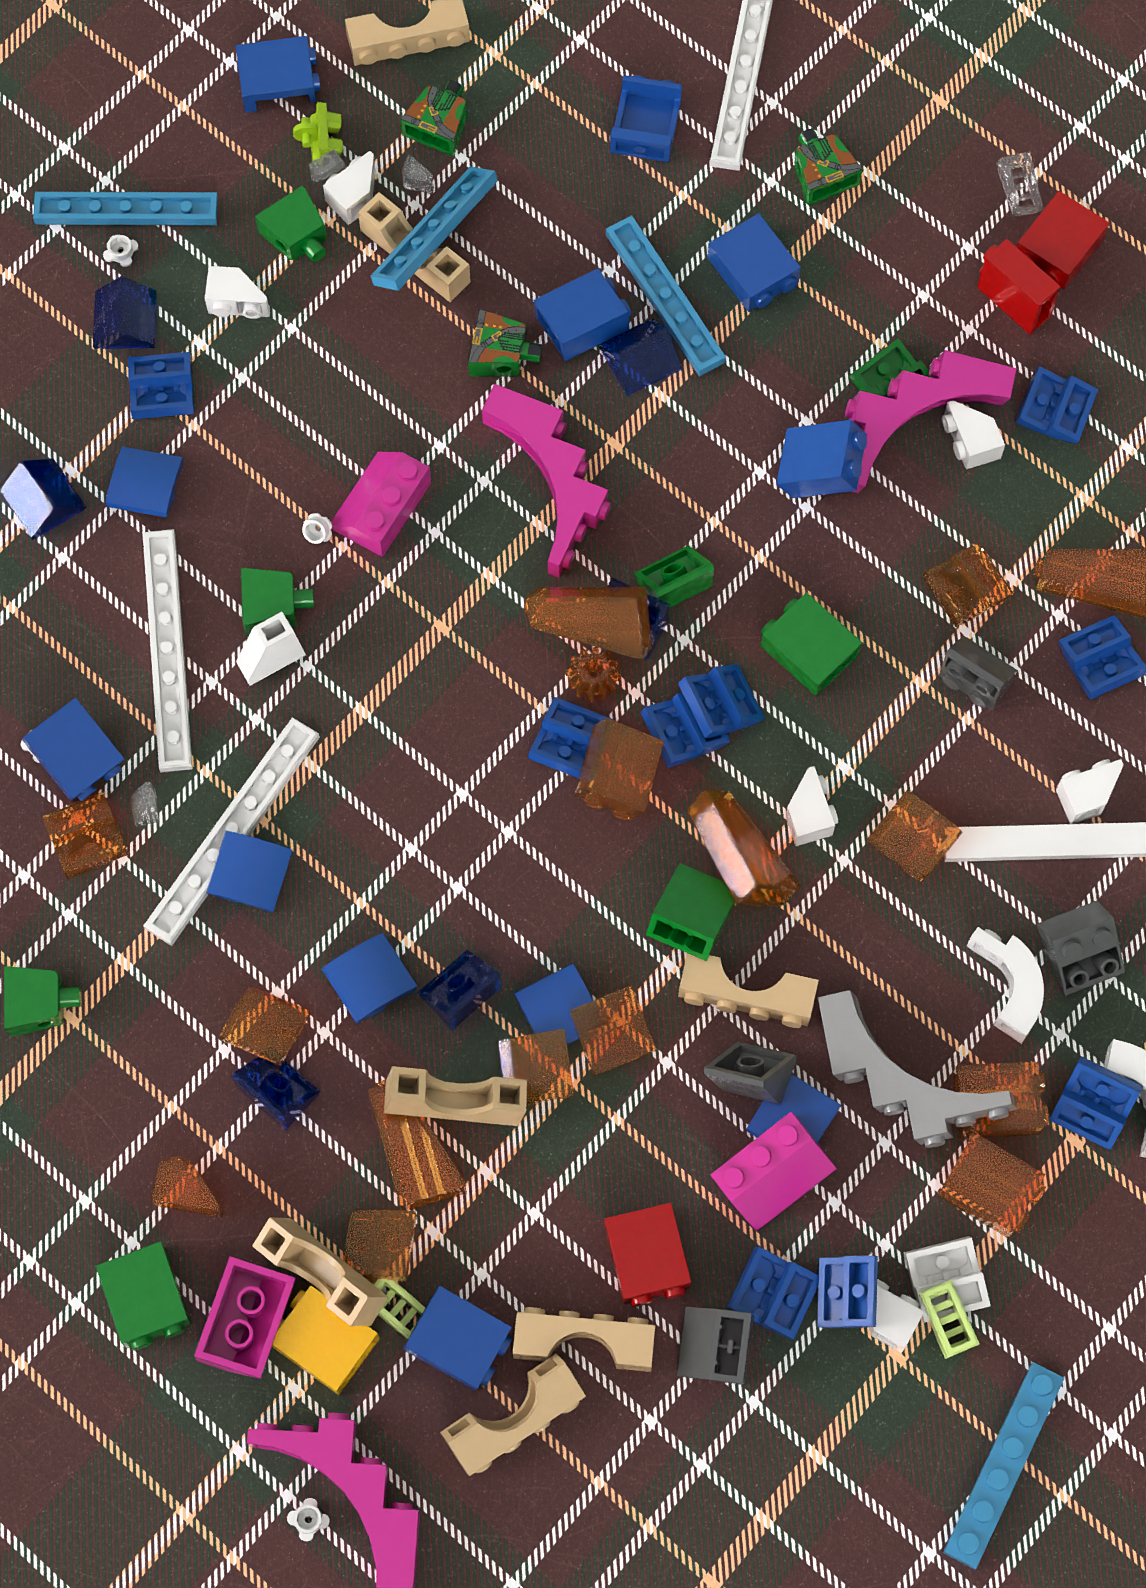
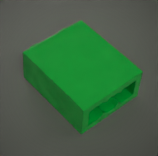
M806 592L799 600L796 597L793 598L783 610L784 614L777 621L773 618L763 627L760 646L812 694L817 696L860 655L863 642Z
M679 863L652 913L646 936L707 961L734 909L740 888Z
M161 1241L96 1265L121 1344L126 1349L132 1347L133 1351L143 1349L152 1344L151 1339L161 1335H165V1338L177 1336L185 1332V1326L192 1324L166 1247Z

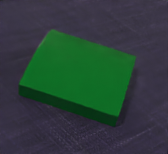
M898 338L849 375V378L860 391L887 397L891 379H895L903 370L930 376L929 370L921 360L916 362Z

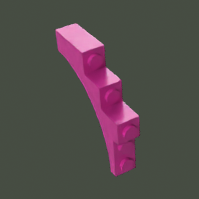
M944 350L937 359H933L929 371L930 377L903 370L895 379H891L887 397L860 391L853 399H849L845 417L852 420L867 434V446L864 449L861 465L862 474L859 477L857 491L851 492L859 493L866 486L873 462L882 446L893 432L908 420L932 408L945 406L950 401L958 403L981 402L1002 406L1011 398L1017 368Z
M494 384L482 408L483 424L505 434L522 447L538 465L549 484L556 506L557 527L555 541L548 558V574L560 578L563 569L570 568L575 556V552L572 551L576 541L582 542L587 526L596 529L600 519L606 520L611 508V503L608 502V489L583 480L589 467V463L586 462V450L561 440L567 426L566 423H563V410Z
M328 1413V1419L319 1418L318 1432H313V1427L306 1425H293L292 1431L278 1430L277 1424L258 1423L257 1429H248L247 1444L250 1447L278 1451L300 1459L325 1474L346 1494L359 1513L370 1538L376 1565V1588H415L420 1512L419 1510H412L413 1504L395 1502L392 1503L391 1509L386 1508L387 1465H380L381 1459L362 1457L359 1463H354L357 1424L355 1420H349V1414Z

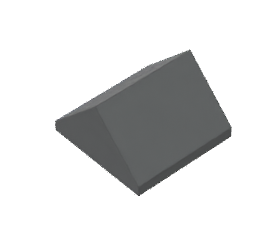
M737 1041L704 1067V1074L722 1091L781 1105L796 1064V1055Z

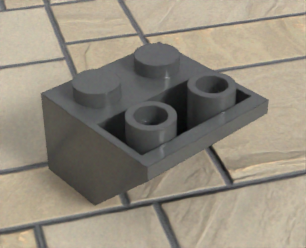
M963 635L946 652L939 677L942 678L945 685L953 690L959 689L967 694L970 700L977 706L987 707L993 711L1013 683L1018 670Z
M1098 901L1037 923L1043 952L1065 996L1125 973L1114 917Z
M686 1307L677 1376L746 1385L755 1316L752 1313Z

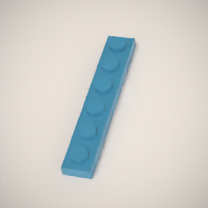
M470 166L372 273L373 285L399 291L498 181L495 171Z
M35 192L33 220L35 225H217L218 195L217 192Z
M631 215L606 228L605 235L698 376L700 377L726 363V356L633 216Z
M1035 1362L1031 1363L943 1551L944 1554L973 1569L977 1568L1065 1379L1064 1377Z

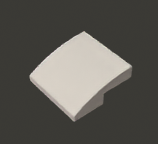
M967 1236L903 1252L916 1301L920 1304L919 1309L924 1311L922 1316L924 1323L930 1321L919 1293L948 1280H952L965 1312L991 1306L983 1272L979 1270L972 1237ZM948 1293L931 1299V1302L935 1306L950 1298ZM953 1306L937 1312L938 1318L940 1319L954 1313Z

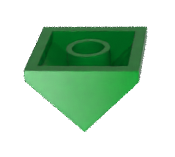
M687 545L634 572V576L655 612L659 614L712 587L714 567L709 560Z

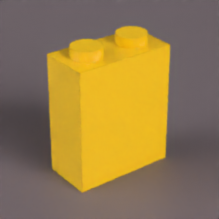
M310 1286L306 1292L301 1290L293 1299L290 1305L293 1310L286 1320H281L272 1347L337 1395H340L380 1338L378 1333L368 1326H349L326 1307L327 1299L324 1294Z

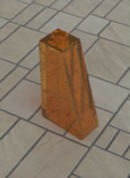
M1048 549L1044 560H1037L1033 577L1039 578L1036 590L1146 619V549Z
M537 587L525 600L524 611L525 615L529 617L530 628L636 659H643L652 649L646 587Z
M710 789L703 791L697 796V800L687 810L736 904L780 907L785 904L801 888V885L731 793Z
M386 1080L375 1083L374 1088L369 1089L368 1092L401 1211L405 1212L467 1194L463 1177L425 1118L384 1113Z

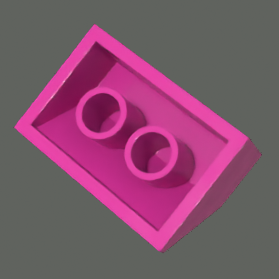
M377 452L331 521V529L383 557L431 485L430 467L403 452Z
M790 1112L710 1175L735 1208L755 1231H758L837 1170V1168L799 1118Z
M230 1256L194 1355L196 1360L231 1373L261 1379L296 1278Z

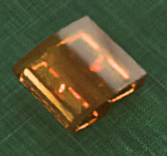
M980 543L955 553L949 561L926 570L922 575V579L955 627L980 616L1013 595V591Z
M906 790L866 840L872 847L893 860L899 868L922 883L963 832L933 807Z
M104 792L42 816L67 879L129 855Z
M249 986L220 1033V1040L281 1066L293 1041H297L310 1015V1011L253 986Z
M631 986L569 1011L594 1077L656 1051L655 1044L643 1019L644 1014Z
M565 1029L498 1041L503 1077L527 1080L526 1106L541 1104L542 1101L574 1097Z
M382 1209L351 1211L343 1261L369 1282H374L375 1278L407 1281L417 1220L416 1211Z

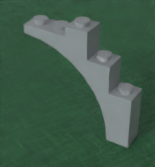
M851 990L818 997L833 1076L840 1081L844 1080L846 1084H851L864 1080L863 1076L867 1075L873 1107L880 1113L884 1112V1115L900 1114L904 1112V1107L908 1106L914 1140L920 1145L925 1144L926 1148L944 1145L945 1139L954 1138L951 1124L955 1123L956 1127H966L975 1124V1119L989 1116L990 1120H997L1008 1117L1009 1111L1017 1110L1015 1096L1010 1091L984 1094L954 1092L930 1085L906 1073L892 1062L876 1043L864 1021L858 998Z

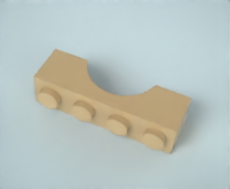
M463 0L432 1L427 16L418 24L405 28L389 26L379 20L374 13L345 19L346 33L354 66L361 64L370 65L380 60L399 59L409 54L427 53L434 49L447 46L456 47L470 42L469 23Z
M379 192L358 212L360 231L389 254L413 230L402 210ZM447 246L443 249L437 248L414 273L449 302L471 282L469 263Z
M687 953L678 997L684 998V1001L688 1004L702 1006L703 1003L717 1005L716 1008L726 1013H735L736 1010L749 1013L751 1018L766 1021L769 1018L782 1020V1024L785 1026L801 1028L802 1025L808 1026L819 980L785 973L774 986L762 991H749L736 986L729 980L723 970L720 957L710 955L708 960L704 961Z
M392 1066L385 1084L384 1113L518 1126L526 1113L527 1080L492 1077L477 1083H451L432 1077L425 1069Z
M269 1217L252 1245L276 1266L296 1273L318 1288L327 1299L326 1307L349 1326H371L388 1299L387 1295L291 1218Z
M526 1307L524 1312H517L513 1359L545 1361L550 1358L554 1350L563 1342L581 1337L593 1339L606 1347L613 1357L616 1369L651 1372L655 1325H648V1319L630 1317L628 1322L614 1321V1316L606 1314H594L593 1319L579 1318L580 1313L574 1311H559V1316L546 1315L545 1309Z
M554 1354L527 1373L528 1393L525 1401L514 1414L502 1420L486 1421L468 1413L440 1432L469 1476L488 1469L494 1459L503 1453H510L517 1449L523 1439L532 1433L543 1431L550 1425L552 1419L561 1413H568L574 1410L579 1405V1401L586 1397L566 1363L557 1354Z

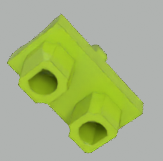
M317 102L316 113L312 114L310 118H301V123L293 128V137L301 141L303 147H311L312 165L321 166L325 158H340L343 152V141L337 138H329L328 133H339L341 129V114L327 111L326 103Z

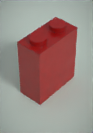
M1058 191L1018 241L1017 248L1064 290L1104 240L1110 223L1061 191Z
M1005 239L999 246L996 244L991 246L984 254V263L979 271L980 279L977 288L1031 335L1052 316L1061 286L1008 239Z
M671 1203L604 1218V1227L623 1304L631 1303L632 1307H640L652 1303V1297L665 1295L666 1299H673L686 1294L685 1289H690L691 1280Z

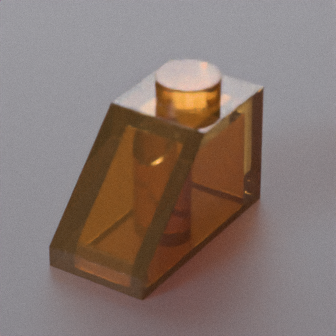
M170 1157V1161L160 1159L151 1198L156 1206L222 1218L224 1212L194 1165H190V1160L181 1157Z

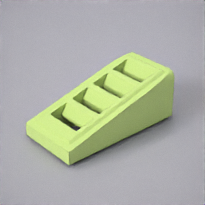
M381 1272L372 1284L379 1290L384 1286L389 1288V1290L385 1294L388 1296V1299L378 1313V1316L408 1339L415 1325L411 1330L405 1326L417 1312L422 1315L425 1307L387 1273ZM396 1294L400 1299L388 1312L385 1306ZM407 1303L411 1308L398 1321L395 1316Z
M952 1280L919 1293L945 1359L980 1344ZM948 1293L949 1300L933 1306L931 1299ZM953 1306L954 1313L940 1319L938 1318L937 1312ZM958 1319L960 1326L944 1332L942 1325ZM963 1332L965 1339L950 1345L948 1338Z

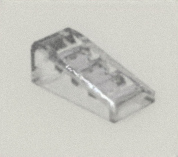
M1030 152L1001 157L996 164L1013 217L1042 212L1044 209ZM1021 167L1022 172L1011 174L1010 169ZM1016 179H1025L1024 183L1014 184L1013 182ZM1027 188L1029 190L1027 194L1016 195L1017 190ZM1032 199L1033 205L1019 207V201Z

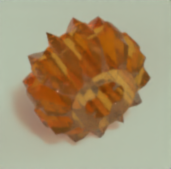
M596 646L593 647L591 654H588L582 648L580 650L581 658L572 656L570 659L572 666L566 669V676L570 678L568 686L570 689L577 688L576 696L578 698L587 693L590 702L594 701V697L597 694L602 700H605L607 698L606 691L614 693L617 689L615 682L621 679V673L617 671L619 662L617 660H610L611 653L609 650L600 655L599 649ZM590 671H596L597 677H590Z

